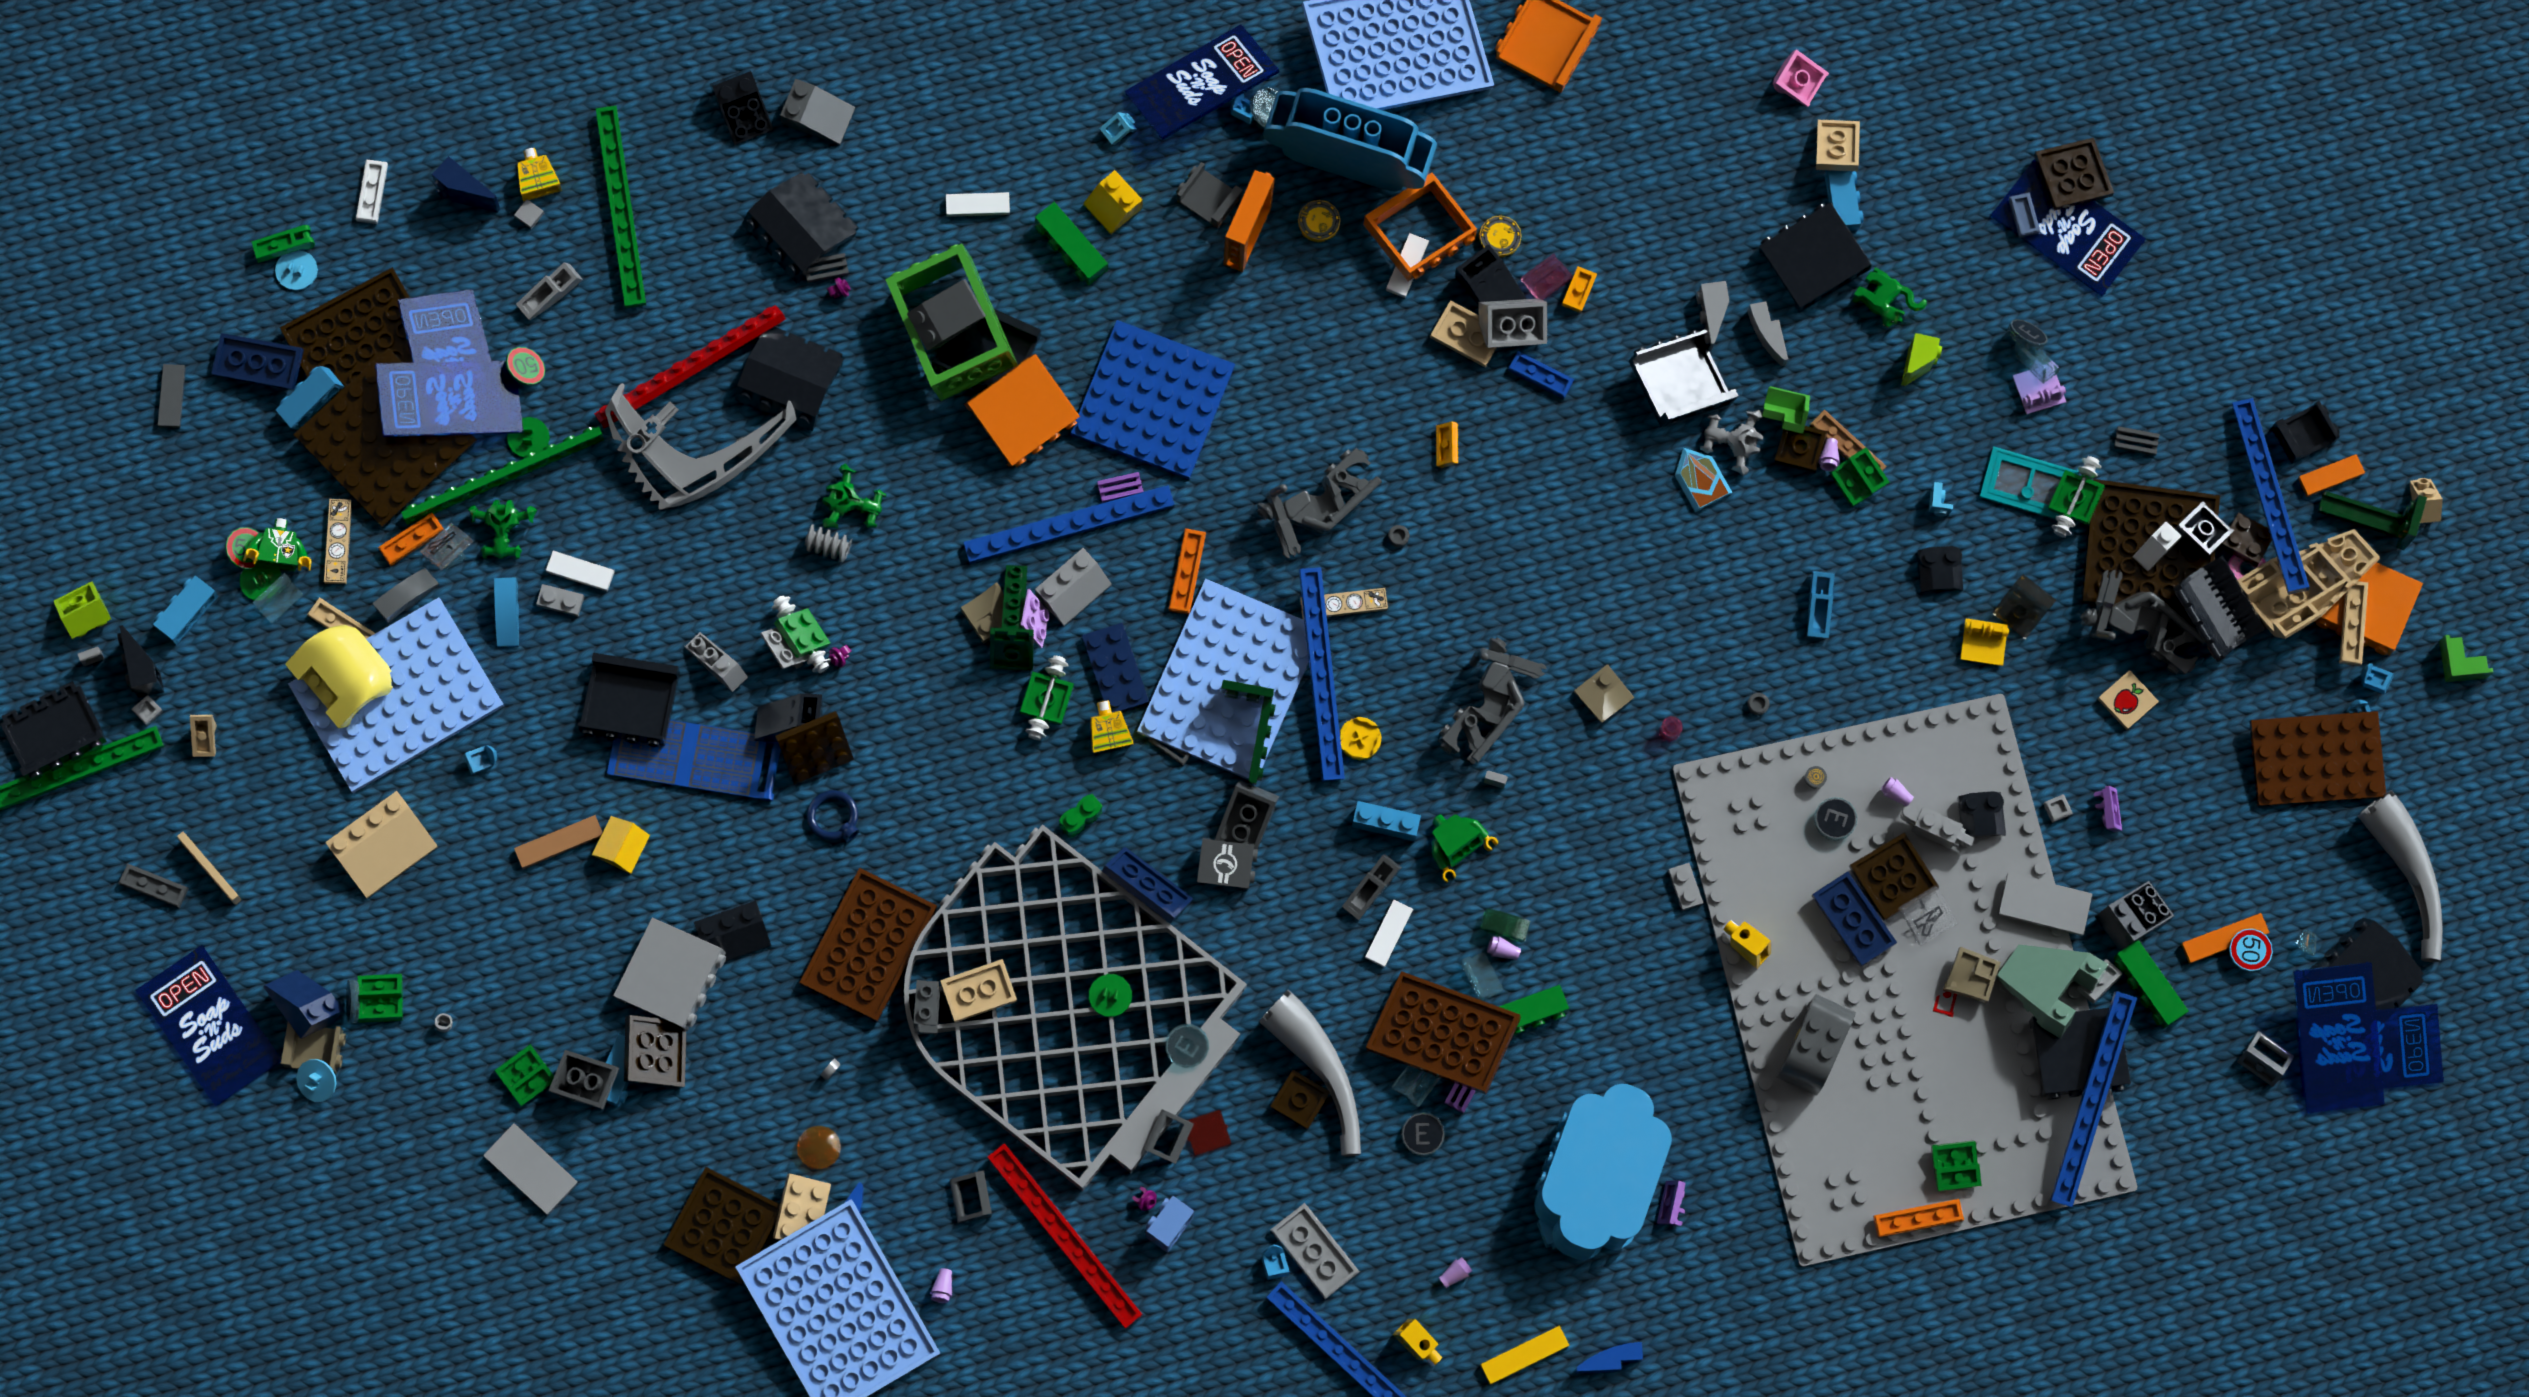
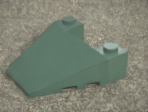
M2019 944L1996 977L2014 997L2016 996L2024 1004L2023 1007L2026 1011H2030L2035 1016L2037 1023L2042 1028L2061 1038L2071 1024L2076 1010L2059 999L2072 981L2093 992L2103 978L2108 964L2087 952Z

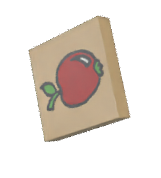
M2130 670L2098 698L2103 706L2126 730L2159 702Z

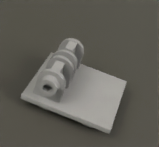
M777 628L760 633L782 669L790 666H795L798 669L803 666L802 662L808 661L809 654L799 658L795 657Z

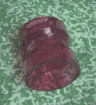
M1669 716L1663 720L1659 734L1664 741L1674 742L1679 738L1683 729L1681 720L1674 716Z

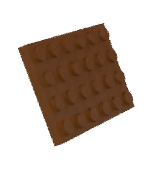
M2378 711L2249 721L2257 806L2385 797L2386 786Z
M859 868L799 983L878 1022L908 965L911 952L918 937L933 917L937 905Z
M1401 971L1366 1049L1399 1063L1487 1094L1521 1016L1515 1012Z

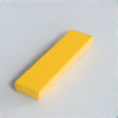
M1558 1326L1480 1364L1491 1385L1570 1345L1561 1327Z

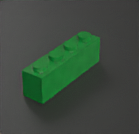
M1055 202L1035 216V229L1040 235H1045L1049 239L1048 243L1054 251L1058 250L1062 254L1061 258L1067 266L1071 265L1076 270L1075 274L1081 282L1085 281L1090 285L1108 271V262Z
M2139 940L2115 955L2114 964L2116 968L2124 972L2128 978L2127 983L2133 990L2136 989L2139 993L2141 1003L2145 1008L2151 1010L2153 1013L2152 1018L2158 1026L2161 1025L2165 1029L2189 1012Z
M1560 985L1499 1006L1521 1016L1513 1036L1525 1032L1524 1028L1533 1026V1028L1546 1024V1020L1552 1018L1554 1021L1566 1017L1565 1014L1569 1011V1006Z

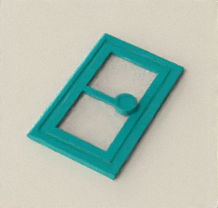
M1993 446L1979 498L2055 519L2056 516L2062 515L2050 511L2048 507L2063 473L2067 470L2078 475L2079 471Z

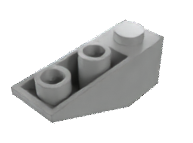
M1726 281L1701 284L1699 291L1696 292L1697 303L1701 304L1702 307L1700 321L1701 324H1705V330H1707L1703 339L1705 344H1708L1709 350L1713 349L1729 303Z
M701 632L685 646L711 674L732 692L748 678L735 660Z

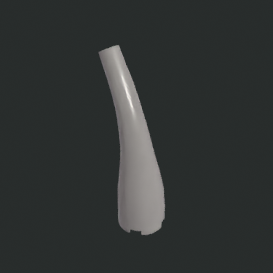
M2390 790L2384 794L2385 797L2383 799L2380 798L2372 802L2357 817L2393 859L2414 891L2423 926L2421 960L2440 962L2443 934L2442 909L2435 873L2413 819L2403 803Z
M1287 990L1258 1022L1319 1076L1328 1091H1330L1342 1129V1135H1340L1341 1155H1361L1358 1114L1345 1069L1335 1048L1315 1017L1291 991Z

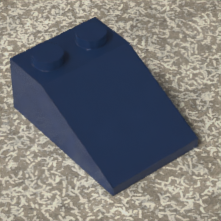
M449 156L431 174L434 180L433 184L437 188L436 192L443 199L447 197L452 202L497 213L501 210L496 195Z
M298 970L263 986L301 1039L332 1025L344 1011L331 992Z

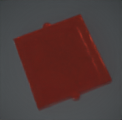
M1220 1110L1187 1120L1194 1124L1187 1140L1190 1141L1195 1156L1232 1144L1227 1131L1228 1125L1224 1123Z

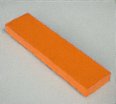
M1185 528L1169 611L1190 614L1206 532Z
M2259 913L2181 943V946L2189 964L2228 950L2232 938L2244 929H2256L2265 935L2270 932L2262 914Z
M1960 1199L1873 1216L1878 1238L1964 1221Z

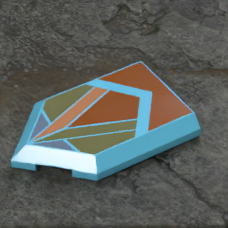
M1683 448L1675 477L1695 512L1732 494L1712 456Z

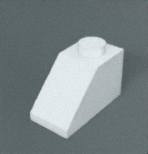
M2165 522L2133 555V558L2149 571L2178 542L2181 535L2170 524Z

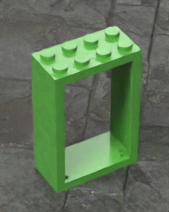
M963 244L953 245L947 251L933 254L929 259L921 263H914L908 269L902 272H895L885 279L929 384L941 401L1018 366L976 266ZM964 268L975 296L986 315L985 319L997 347L937 375L932 368L920 337L907 315L909 311L902 296Z

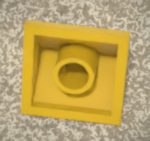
M611 816L592 856L631 874L650 835L632 822Z

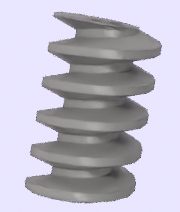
M814 524L810 526L805 539L807 551L811 552L815 547L816 554H820L823 550L824 557L831 553V558L834 560L839 555L840 562L846 560L852 543V539L847 542V535H844L840 540L838 532L831 537L829 529L825 534H822V527L815 532Z

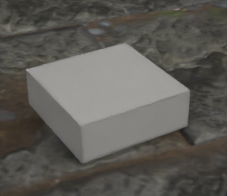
M527 199L514 214V217L532 229L544 215V211Z
M99 647L78 653L79 660L83 666L104 660L103 653Z
M148 695L131 709L147 726L163 712Z
M1487 771L1484 783L1504 789L1508 777Z
M2064 794L2043 803L2052 823L2073 814Z

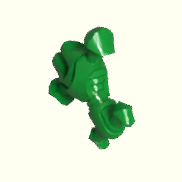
M846 463L841 465L839 471L843 474L842 481H839L837 484L828 485L826 491L830 492V495L822 499V502L832 511L829 518L822 520L824 528L838 529L839 525L836 522L840 515L844 516V514L854 509L861 511L860 513L868 514L867 520L863 522L867 528H876L875 520L882 512L881 501L883 497H886V493L880 489L874 490L873 501L867 497L865 499L859 498L854 491L853 484L850 483L851 475L855 474L856 471L849 468Z
M495 500L486 512L479 511L475 505L471 506L468 509L471 523L475 522L476 519L485 520V524L496 532V537L493 539L494 547H486L484 545L480 550L482 557L486 559L487 556H495L499 559H504L508 556H515L516 559H519L522 550L519 545L509 547L510 539H508L507 533L510 532V529L519 525V521L529 519L533 523L537 509L529 506L527 511L518 512L512 500H508L506 505L500 504V500Z

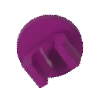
M839 277L835 279L836 285L827 289L830 296H833L834 299L841 295L848 297V291L851 290L845 279L841 280Z
M847 645L840 649L833 647L829 650V659H831V663L834 666L841 668L845 666V660L852 651Z
M1140 1187L1143 1195L1141 1198L1133 1196L1132 1199L1139 1209L1148 1211L1155 1206L1157 1195L1152 1190L1147 1191L1146 1188Z

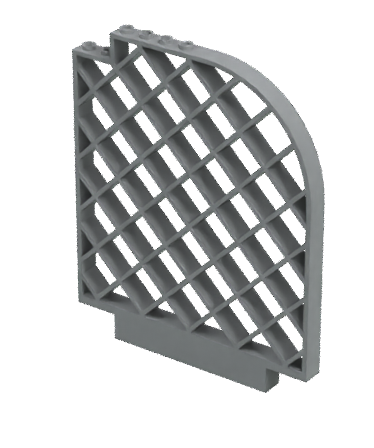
M1042 824L1039 829L1036 827L1030 833L1028 843L1026 845L1022 844L1016 850V857L996 842L992 846L987 845L981 853L983 857L978 863L974 861L968 868L967 872L969 874L964 879L960 878L953 887L955 890L950 896L947 894L942 899L940 909L925 926L911 952L905 974L904 1004L911 1035L919 1052L931 1069L955 1091L1080 1190L1084 1191L1110 1157L1128 1172L1132 1173L1148 1153V1151L1144 1150V1147L1161 1110L1163 1109L1178 1116L1240 1039V1033L1224 1022L1222 1018L1246 990L1247 984L1148 906L1144 905L1139 899L1127 892L1114 880H1111L1098 867ZM1042 836L1050 841L1052 861L1019 865ZM1055 845L1072 859L1057 861ZM995 853L1012 865L983 869ZM1084 867L1092 873L1094 894L1061 898L1058 869ZM1053 870L1056 898L1023 902L1020 873ZM1016 874L1019 902L985 906L982 878ZM977 877L981 906L949 910L973 879ZM1097 878L1115 892L1099 893ZM1125 899L1134 906L1136 927L1103 931L1100 902ZM1095 903L1098 931L1065 935L1062 906ZM1058 907L1061 935L1027 939L1024 910ZM1020 911L1023 939L989 943L986 914ZM1140 912L1157 925L1141 926ZM982 915L985 944L951 947L948 919ZM943 918L947 948L919 951L932 929ZM1167 932L1176 939L1178 960L1145 964L1142 935ZM1137 936L1140 964L1107 968L1104 939ZM1100 940L1103 968L1069 972L1066 943ZM1062 944L1065 973L1031 976L1028 947ZM1182 945L1199 958L1183 960ZM1024 948L1027 977L1011 978L1010 981L1012 987L1028 985L1031 1014L997 1018L996 1009H993V1019L938 1024L937 1033L956 1031L959 1060L935 1063L919 1039L918 1035L923 1034L915 1033L911 1017L910 998H915L916 989L910 990V980L915 961L918 959L948 956L949 974L952 977L954 976L952 956L986 952L987 964H990L991 951ZM1209 965L1218 972L1221 993L1188 997L1185 968ZM1180 969L1183 998L1150 1001L1146 972ZM1142 973L1145 1002L1130 1003L1129 1008L1125 1012L1146 1010L1149 1039L1116 1043L1113 1017H1108L1111 1043L1078 1047L1075 1018L1100 1014L1093 1008L1073 1009L1070 980L1097 978L1106 974ZM1224 977L1235 985L1228 994L1225 990ZM1066 981L1069 1010L1035 1014L1032 985ZM939 986L938 990H940V995H943V988L942 986ZM1221 1002L1199 1029L1205 1035L1208 1042V1051L1205 1058L1199 1064L1192 1067H1183L1173 1061L1160 1078L1158 1076L1155 1047L1166 1046L1169 1037L1154 1039L1151 1009L1184 1006L1186 1026H1191L1189 1005ZM1070 1018L1073 1048L1039 1051L1036 1022ZM1032 1023L1035 1052L1001 1056L998 1026ZM994 1027L997 1056L963 1060L960 1030ZM1150 1047L1153 1077L1120 1081L1117 1051ZM1112 1052L1115 1081L1082 1085L1079 1055ZM1074 1056L1077 1085L1044 1089L1040 1059ZM1036 1060L1039 1090L1005 1093L1002 1064ZM998 1064L1001 1094L975 1097L966 1090L964 1068ZM960 1068L961 1085L943 1070ZM1154 1085L1126 1120L1124 1118L1121 1088ZM1116 1089L1120 1119L1086 1123L1083 1093ZM1078 1093L1081 1123L1048 1127L1045 1097ZM1040 1098L1043 1128L1017 1130L1008 1123L1006 1101ZM1002 1102L1004 1119L985 1104ZM1167 1117L1158 1139L1174 1121L1173 1119ZM1120 1127L1094 1161L1091 1162L1087 1130ZM1082 1131L1086 1161L1060 1164L1051 1157L1049 1135ZM1044 1135L1046 1152L1027 1137ZM1086 1169L1080 1178H1077L1070 1172L1072 1170Z

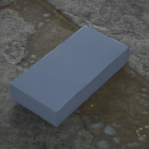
M2030 193L2009 197L2008 200L2019 238L2039 234L2040 228Z

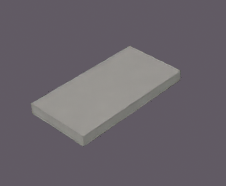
M2007 873L1998 915L2083 936L2092 893Z
M515 1124L483 1155L547 1215L578 1184L567 1171Z
M1305 1203L1270 1230L1324 1299H1327L1360 1272Z

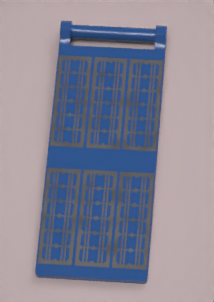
M670 720L665 746L651 747L644 742L632 744L626 742L625 739L619 738L613 740L607 774L772 802L774 799L773 787L780 756V747L778 742L754 741L755 733ZM771 743L773 746L764 792H758L766 745Z

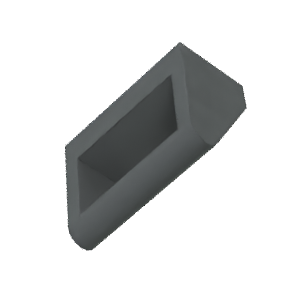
M2258 1030L2237 1062L2274 1087L2287 1070L2294 1055ZM2259 1041L2286 1061L2282 1066L2278 1065L2254 1048L2256 1042Z
M1162 1109L1144 1150L1176 1164L1194 1124ZM1167 1117L1179 1122L1180 1125L1167 1153L1163 1154L1153 1148Z
M984 1171L950 1179L957 1223L992 1217ZM976 1180L982 1211L965 1216L959 1183Z

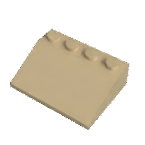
M397 791L325 842L366 898L372 896L438 848L437 844Z

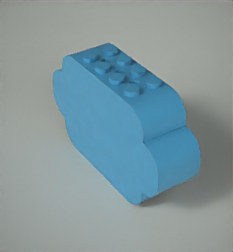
M1301 88L1297 93L1292 91L1277 92L1263 132V136L1268 142L1283 148V153L1296 162L1389 191H1399L1403 187L1412 189L1423 188L1437 148V142L1429 135L1419 132L1418 126L1407 118L1311 88Z
M1617 1084L1609 1088L1603 1097L1597 1094H1585L1573 1103L1567 1113L1564 1112L1558 1122L1556 1131L1559 1132L1556 1133L1549 1147V1150L1552 1152L1549 1153L1548 1158L1546 1157L1542 1166L1544 1171L1541 1177L1538 1178L1535 1190L1538 1192L1534 1207L1539 1219L1546 1225L1553 1227L1552 1239L1556 1248L1567 1256L1578 1260H1588L1595 1257L1602 1247L1611 1250L1622 1249L1631 1243L1634 1236L1643 1226L1671 1146L1672 1137L1668 1126L1662 1120L1653 1117L1654 1105L1650 1096L1639 1088L1628 1084Z

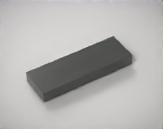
M163 364L158 426L161 428H181L185 365Z
M128 863L119 881L121 886L179 909L189 890L186 886Z

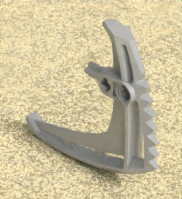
M622 383L605 409L613 439L622 442L617 450L626 452L622 461L631 463L628 472L637 473L635 482H644L642 492L652 491L650 501H659L658 509L660 510L684 505L717 490L755 462L796 421L793 404L791 401H788L785 410L746 437L713 454L695 459L675 450L660 437L661 433L666 429L664 425L679 411L671 402L656 416L652 414L644 421L624 397L625 385ZM611 411H614L619 422L629 435L627 440L624 441L616 429L610 414ZM785 419L779 428L764 443L760 444V438L779 421ZM650 423L652 425L654 423L657 424L655 427L657 431L654 434L652 432L648 434L649 428L647 426ZM635 438H640L643 442L642 447L638 450L633 449L631 445ZM749 446H752V453L727 472L724 471V464ZM642 453L679 491L664 499L646 479L633 459V454ZM713 471L717 472L716 479L689 494L683 490L684 487Z

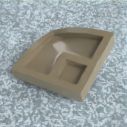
M998 583L993 584L981 595L961 607V612L983 644L990 641L991 628H1002L1004 593Z
M1608 664L1574 690V693L1600 723H1603L1634 699V696Z
M1959 947L1943 991L1987 1003L2001 962Z

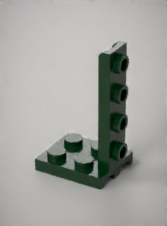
M2324 491L2317 512L2397 537L2396 548L2405 550L2417 536L2427 497L2419 495L2414 501L2411 500L2409 507L2406 506L2403 515Z
M1006 565L1002 628H991L990 669L1033 671L1034 630L1023 629L1021 626L1026 599L1027 566Z
M1223 680L1221 693H1225V697L1238 699V696L1246 697V701L1259 703V700H1263L1249 773V783L1257 785V780L1262 781L1264 768H1260L1261 759L1266 760L1268 747L1264 746L1265 738H1270L1272 726L1268 725L1269 717H1274L1276 705L1272 704L1274 689Z

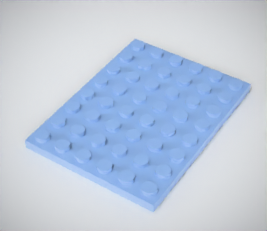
M1310 0L1302 3L1326 92L1376 109L1385 110L1493 89L1494 87L1469 0Z
M1205 579L1137 733L1153 738L1157 742L1186 754L1189 753L1197 759L1249 780L1263 700H1259V703L1246 701V697L1238 696V699L1227 698L1225 693H1221L1222 681L1228 680L1274 689L1272 704L1276 705L1274 717H1269L1268 725L1272 726L1270 738H1265L1264 746L1268 747L1267 759L1309 664L1304 620ZM1261 759L1260 768H1263L1266 760Z
M439 597L366 639L392 671L390 676L393 688L388 695L378 697L362 707L354 715L348 727L338 728L325 713L328 710L303 679H295L288 683L352 793L504 707Z
M852 1199L736 1266L737 1271L810 1397H867L940 1354Z

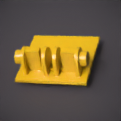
M1966 618L1960 660L2003 666L2006 637L2009 634L2008 625Z

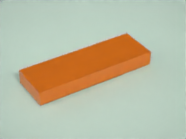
M2357 454L2301 475L2298 477V480L2306 497L2360 477L2365 474V471Z
M431 512L379 546L378 549L389 565L392 566L445 530Z

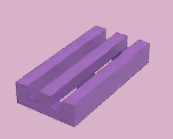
M1139 472L1097 481L1102 503L1144 492ZM1136 479V481H1133V482H1129V483H1124V484H1120V485H1116V486H1111V487L1103 488V486H1108V485L1117 484V483H1121V482H1125V481H1130V480ZM1135 486L1138 487L1135 490L1105 496L1104 494Z
M1455 1083L1444 1104L1464 1114L1475 1090L1471 1089L1463 1106L1460 1107L1458 1104L1467 1087H1462L1457 1099L1453 1103L1451 1099L1459 1084Z

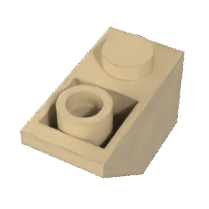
M2419 478L2418 480L2410 481L2413 501L2419 495L2427 497L2420 523L2441 521L2443 499L2432 480Z

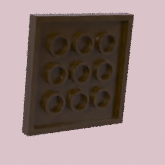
M705 1167L664 1246L743 1286L744 1281L736 1266L762 1251L776 1224L780 1204Z

